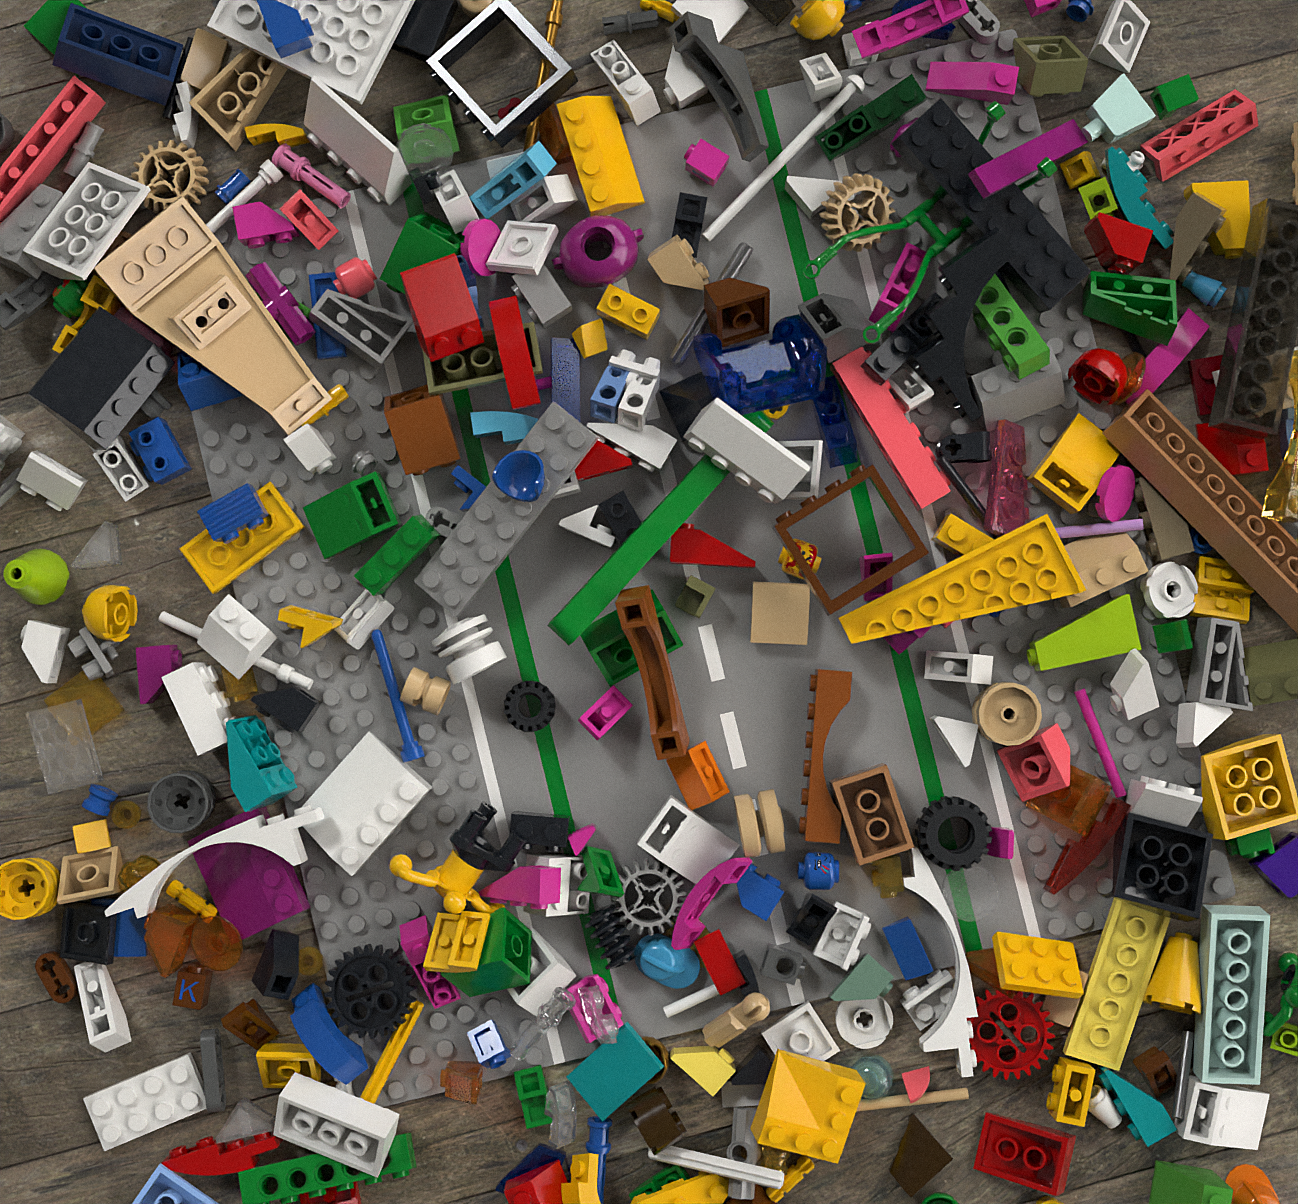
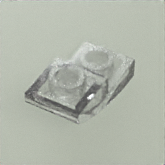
M599 985L578 988L583 1013L600 1044L617 1043L618 1024L614 1019L613 1013L602 1014L604 997L602 992L599 991Z
M568 1080L550 1087L546 1095L544 1114L552 1118L548 1145L555 1149L575 1142L576 1100L572 1083Z

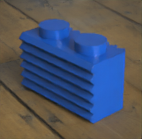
M248 483L197 511L213 541H223L224 544L239 537L238 532L248 527L249 530H252L264 523L263 518L269 515L253 485Z

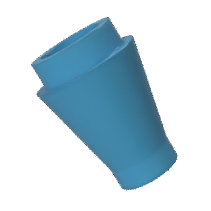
M1193 271L1188 274L1182 284L1206 307L1210 305L1213 308L1227 290L1226 287L1222 286L1223 282Z

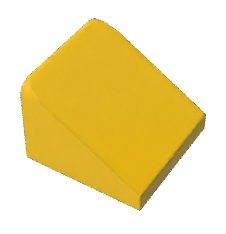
M1083 151L1059 164L1070 190L1101 177L1089 151Z
M601 318L578 327L571 334L584 359L608 349L604 324Z
M106 819L73 826L78 854L111 847Z

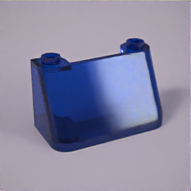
M799 314L784 317L776 322L773 327L771 340L722 350L721 340L713 333L693 336L694 353L712 399H720L740 415L811 400L818 397L824 390L827 347Z

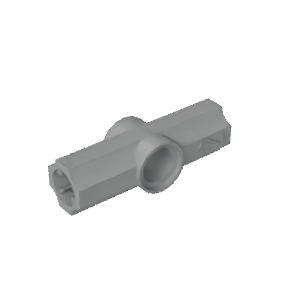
M734 1107L732 1142L727 1149V1159L756 1165V1162L760 1159L761 1148L750 1129L757 1110L756 1108ZM742 1146L747 1150L746 1160L741 1155ZM729 1178L728 1196L735 1199H754V1183Z

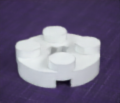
M1175 562L1157 564L1148 571L1146 577L1140 582L1145 602L1157 618L1173 619L1183 617L1195 606L1196 602L1193 603L1194 594L1198 593V585L1193 573L1184 565L1179 566ZM1167 585L1174 587V590L1171 592L1173 597L1168 595Z
M878 995L876 999L839 1001L835 1022L844 1040L855 1047L869 1049L880 1045L886 1039L893 1025V1014L886 1000ZM861 1012H865L866 1015H872V1019L868 1020L867 1026H863L861 1022H856V1018L860 1017Z

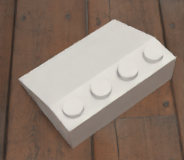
M314 76L310 82L304 118V126L309 133L306 137L316 148L319 149L322 146L328 151L326 155L336 166L339 167L342 164L348 169L346 173L358 185L361 182L368 187L367 192L378 203L382 200L390 206L412 184L398 148L319 78Z
M88 162L23 249V252L41 270L60 279L85 281L151 189L144 184Z
M369 731L302 806L311 804L312 810L321 807L324 815L323 819L303 827L335 862L353 876L433 787L410 766L403 763L401 758Z

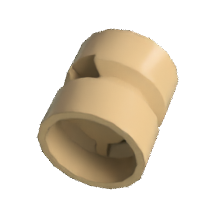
M413 667L403 687L400 701L414 707L421 704L422 710L438 716L448 696L451 681L438 676L432 679L428 672Z

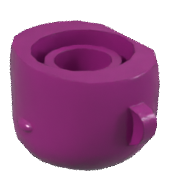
M605 215L587 217L569 229L561 241L559 257L553 258L551 261L554 269H562L566 277L575 285L584 288L605 287L609 283L614 284L631 272L638 261L639 249L637 243L644 238L641 228L633 231L624 220ZM594 242H605L611 247V254L604 260H591L586 255L587 248Z

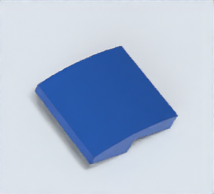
M119 897L92 898L91 902L110 906ZM134 908L117 913L114 957H146L148 955V914L137 919Z

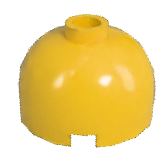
M807 0L801 7L803 15L800 18L795 15L790 22V25L807 39L819 40L828 34L833 37L843 27L841 19L845 14L844 0Z
M104 585L92 591L82 608L83 620L87 630L102 640L122 642L127 639L130 634L126 632L129 626H135L138 612L136 597L128 592L131 589L126 586Z

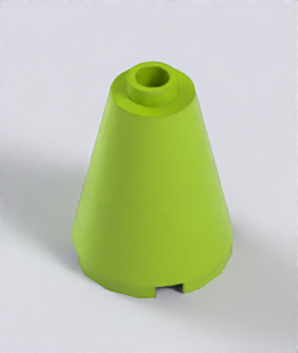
M34 549L24 553L9 562L3 573L6 583L23 600L36 605L55 602L64 594L67 580H69V571L65 561L60 555L46 549Z

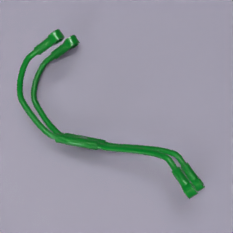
M993 101L985 108L988 114L987 122L978 138L982 146L993 124L1006 114L1002 106L996 101ZM1045 157L1037 164L1038 174L1017 186L1023 191L1043 178H1049L1058 170L1056 165L1048 157ZM936 195L931 199L925 200L909 212L899 223L873 226L848 233L841 237L833 246H828L817 258L804 264L803 273L805 277L816 279L820 275L821 269L837 255V251L847 242L866 235L908 228L916 221L935 241L928 248L916 278L904 300L893 311H888L874 325L864 329L863 339L868 344L878 342L880 335L897 320V316L911 303L919 289L931 258L939 255L960 238L961 233L966 230L960 225L944 235L926 214L939 201ZM809 265H815L818 270L816 274L809 275L806 272V268ZM868 330H875L877 338L874 340L867 339L866 332Z

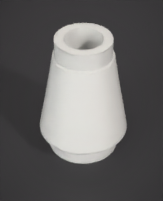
M1099 1085L1092 1086L1088 1111L1108 1128H1115L1121 1123L1122 1117L1119 1115L1109 1093Z

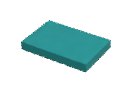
M627 1021L566 1077L603 1122L657 1074L664 1065Z

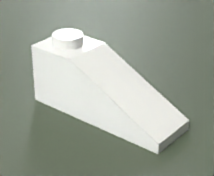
M83 962L74 966L89 1043L106 1053L131 1042L126 1014L106 965Z

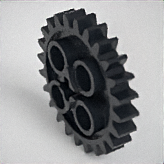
M371 944L365 945L364 951L360 946L354 947L353 954L350 951L343 953L345 961L342 959L335 960V964L339 969L328 971L334 979L325 981V985L331 987V991L324 993V996L332 998V1002L328 1003L326 1008H335L336 1011L332 1014L331 1019L340 1017L341 1021L338 1027L341 1028L349 1025V1035L358 1030V1037L360 1039L365 1037L367 1031L370 1039L376 1038L378 1032L381 1037L388 1035V1028L392 1032L398 1030L396 1022L403 1024L407 1021L403 1013L410 1014L413 1012V1009L407 1004L417 1000V998L410 995V992L416 990L417 986L409 984V981L415 977V974H406L405 971L410 967V964L401 966L400 962L403 956L398 955L393 958V948L387 949L383 953V945L381 944L377 945L374 951ZM377 965L384 970L383 980H379L375 976L374 970ZM350 975H354L358 980L356 989L351 988L348 983ZM390 981L394 983L390 988L353 1001L348 1000V996ZM385 993L390 994L393 998V1006L391 1008L387 1007L383 1002ZM359 1002L363 1003L367 1008L365 1017L361 1016L357 1011Z

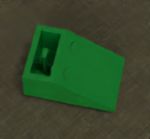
M376 471L349 482L303 507L325 560L403 526L381 474Z

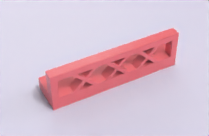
M1235 89L1141 144V152L1154 162L1156 177L1164 182L1258 126L1256 103ZM1234 101L1239 104L1234 108H1225V106ZM1207 117H1216V119L1210 122H1201ZM1183 131H1192L1187 136H1177ZM1168 145V147L1158 153L1154 150L1157 146Z

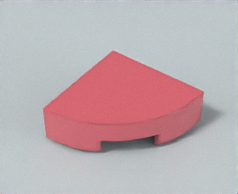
M929 1066L901 1074L910 1104L919 1100L927 1090L930 1082Z

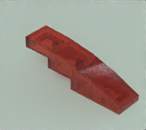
M1113 798L1102 822L1090 818L1079 842L1068 838L1043 889L1055 895L1074 880L1099 855L1117 831L1131 805L1120 799Z

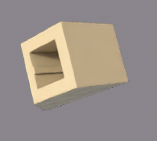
M676 235L649 253L647 260L663 283L704 290V285L709 283L708 277H710L708 270L702 262L697 264L692 256L694 251L686 239L681 240Z

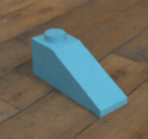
M538 141L475 191L469 198L483 216L489 219L544 178L557 163L541 142Z

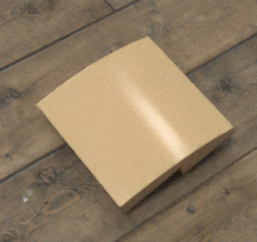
M753 582L750 642L807 645L810 587L808 584Z

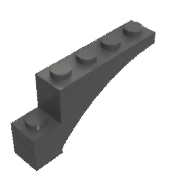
M686 11L669 28L675 52L680 53L710 90L731 128L742 160L751 162L767 149L769 145L744 53L718 43L711 19Z

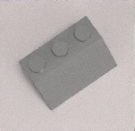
M1051 345L1048 346L1050 349V364L1020 380L1013 371L1011 373L1008 372L1004 364L972 375L967 379L972 398L982 414L980 420L985 431L996 430L1065 403L1062 372Z

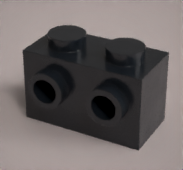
M513 811L511 813L510 834L512 830H515L527 838L528 841L521 849H532V845H544V850L559 852L561 847H567L570 816Z

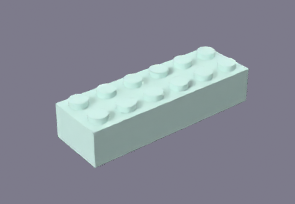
M1202 904L1199 945L1202 1009L1200 1015H1195L1192 1071L1202 1083L1260 1085L1270 915L1260 906Z

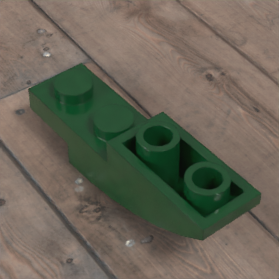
M911 74L867 105H861L817 135L815 139L831 162L902 120L904 115L925 102L927 97Z

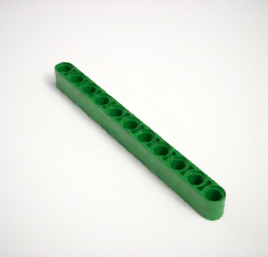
M755 403L741 415L764 433L774 424ZM705 454L547 626L568 646L571 645L730 473L729 470L720 469L712 463V458Z

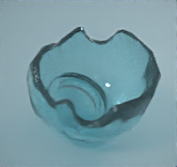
M880 1055L863 1056L851 1067V1069L858 1071L866 1083L861 1096L863 1099H879L888 1093L893 1084L894 1072L891 1064Z

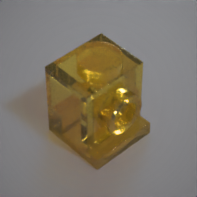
M897 854L869 862L872 866H875V870H871V880L873 887L878 888L880 898L897 897V892L904 891L901 861Z

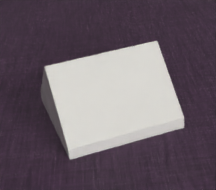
M1114 0L1107 11L1088 58L1124 73H1129L1150 21L1131 0Z
M777 441L811 467L785 499L804 501L812 495L818 498L823 441Z

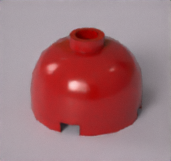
M1096 348L1085 351L1074 361L1069 368L1068 377L1070 379L1073 376L1076 382L1073 387L1084 398L1100 404L1103 400L1109 401L1107 404L1109 405L1113 404L1123 393L1127 384L1128 371L1117 353Z

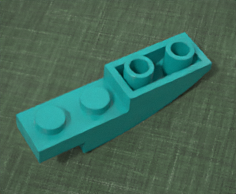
M1113 146L1105 150L1107 177L1114 200L1123 218L1127 222L1153 230V239L1162 249L1168 248L1174 243V240L1171 238L1174 232L1164 220L1160 223L1153 216L1156 210L1146 198L1143 201L1140 200V197L1148 191L1144 186L1148 181L1138 169L1134 172L1127 165L1130 159L1120 147L1116 150Z

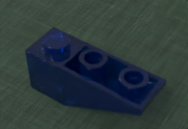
M835 375L807 382L829 467L834 468L857 462V441Z

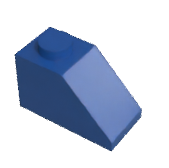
M257 0L275 50L281 59L313 47L310 36H313L314 32L308 18L302 19L297 9L277 0Z

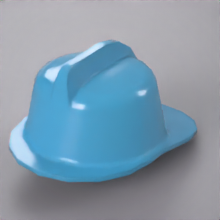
M658 933L641 938L634 952V955H637L635 963L639 971L650 979L675 989L685 988L693 984L700 971L699 958L690 948L674 950L671 946L672 939Z

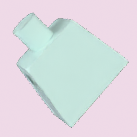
M1123 73L1086 112L1091 122L1081 130L1089 142L1102 135L1105 141L1111 144L1145 127L1156 115Z

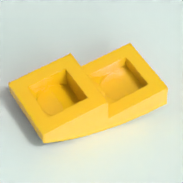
M258 124L245 127L247 138L253 146L277 140L280 146L288 144L290 147L310 143L304 129L291 125Z

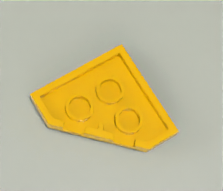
M699 1171L698 1176L684 1181L681 1178L661 1186L662 1190L646 1195V1193L635 1196L630 1204H723L728 1196L729 1178Z

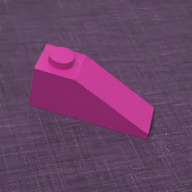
M930 62L925 91L987 102L996 101L999 104L1008 105L1015 94L1019 67L994 62Z
M908 242L906 243L868 319L869 321L876 323L888 311H893L904 300L916 278L923 258L927 253L926 251ZM906 309L897 316V320L887 330L895 331Z

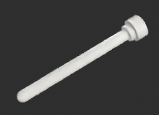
M269 159L260 166L259 176L206 224L212 233L216 232L234 215L233 206L246 204L266 184H276L283 177V174Z

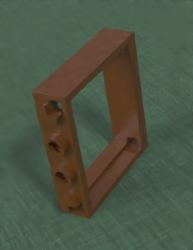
M862 464L849 473L851 478L844 483H841L839 479L824 488L827 493L818 499L815 495L807 498L800 503L802 509L794 514L790 510L775 519L778 524L772 528L827 616L929 554L873 464L868 468ZM869 478L914 549L831 600L787 529Z

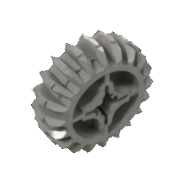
M644 857V866L642 867L639 866V862L635 859L632 862L633 871L625 865L623 866V871L627 876L624 877L618 874L624 895L622 897L610 896L611 902L620 903L616 905L613 913L623 911L619 922L622 923L628 918L630 920L627 924L628 930H631L634 924L639 925L637 934L641 935L643 933V926L648 927L650 936L654 934L653 926H658L660 933H664L663 923L666 922L670 927H673L675 923L671 916L673 915L677 918L680 911L676 910V908H681L684 901L678 900V898L687 896V891L677 889L684 886L685 882L683 879L674 881L679 873L675 870L670 874L667 873L670 869L667 865H664L663 869L659 868L660 861L657 858L654 861V866H649V858ZM642 874H655L663 879L654 884H646L638 876ZM631 882L638 892V897L628 907L625 901V890ZM669 885L673 897L666 911L659 900V896ZM642 889L644 891L649 890V892L650 890H656L654 893L655 904L654 902L649 903V901L641 902L644 898ZM644 908H649L659 916L655 918H642L635 915V913Z

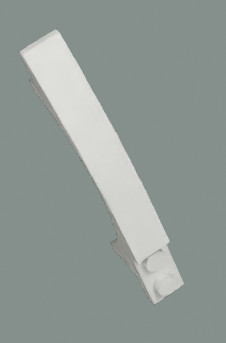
M310 804L295 809V816L286 819L284 814L266 819L268 825L262 814L203 839L162 863L123 893L104 911L106 917L134 908L137 919L154 912L159 894L170 874L184 859L205 846L225 842L248 843L276 853L293 866L307 861L308 858L298 827L323 819L324 815L321 807L312 810Z
M914 846V848L908 850L911 874L900 875V883L922 896L936 910L949 932L955 954V979L949 1001L934 1025L919 1038V1045L924 1052L954 1049L957 1072L961 1077L973 1076L972 1067H977V1060L974 1049L970 1050L969 1038H973V1028L971 1021H967V1018L978 1017L969 966L953 916L929 866L919 849Z

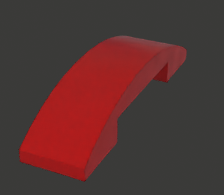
M517 296L490 301L489 307L512 409L517 410L539 405L541 401Z

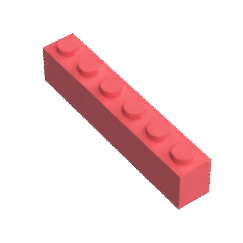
M73 76L0 167V224L44 182L83 133L87 121L92 122L106 104L95 91L77 77Z
M860 347L832 363L830 369L915 508L919 511L951 492L948 487L951 485L950 480L942 470L939 472L933 463L936 461V458L928 446L924 448L920 442L919 437H921L917 426L913 422L909 424L904 416L906 409L899 398H893L889 391L891 385L888 379L880 386L861 367L872 353Z

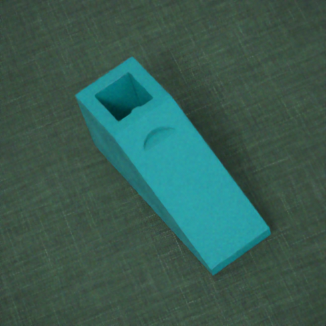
M1097 1065L1102 1073L1098 1078L1107 1092L1112 1090L1116 1097L1113 1103L1121 1116L1126 1115L1131 1124L1127 1125V1128L1135 1141L1141 1140L1149 1147L1177 1130L1163 1104L1155 1097L1111 1069Z

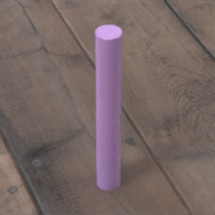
M1143 519L1055 528L1060 539L1144 530Z

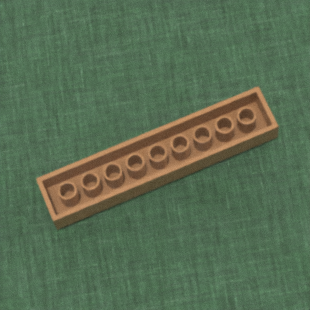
M1146 389L1125 406L1102 434L1168 500L1169 504L1207 540L1209 545L1247 581L1249 586L1287 622L1288 626L1298 634V542L1186 427Z

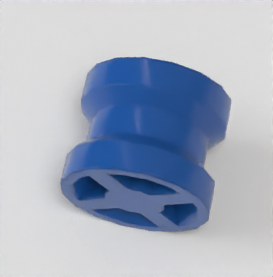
M91 784L89 797L83 800L82 807L95 814L108 816L111 811L109 806L111 802L116 800L118 794L101 785Z

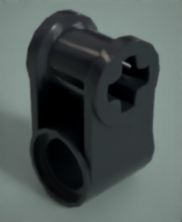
M979 431L948 435L937 443L935 447L936 458L938 459L945 455L950 463H983L992 461L990 432ZM947 445H949L950 448H955V452L953 454H951L949 450H945V447Z

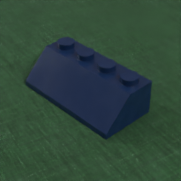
M70 3L52 65L166 106L183 44Z

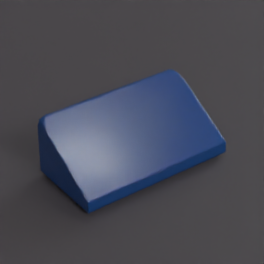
M908 916L882 928L905 980L934 972Z

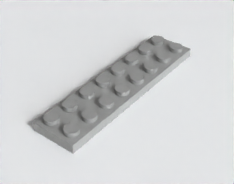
M553 401L515 450L531 451L542 460L545 480L539 498L533 502L515 500L500 491L492 479L414 582L452 615L460 617L598 441L599 437Z

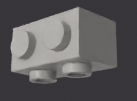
M544 263L538 275L516 273L512 276L515 285L511 289L519 301L526 300L530 306L527 313L535 325L541 323L545 329L573 311L570 302Z

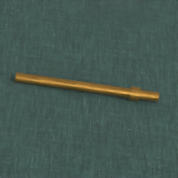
M552 0L550 11L546 14L545 25L547 29L545 40L553 48L555 47L557 31L562 25L563 15L561 10L563 0ZM542 58L540 60L535 90L549 78L550 66ZM541 115L527 127L523 152L536 143Z

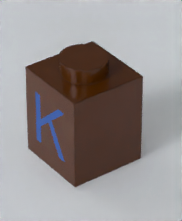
M193 963L179 970L172 1005L197 1010L204 1008L208 1004L213 971L205 970L204 965Z

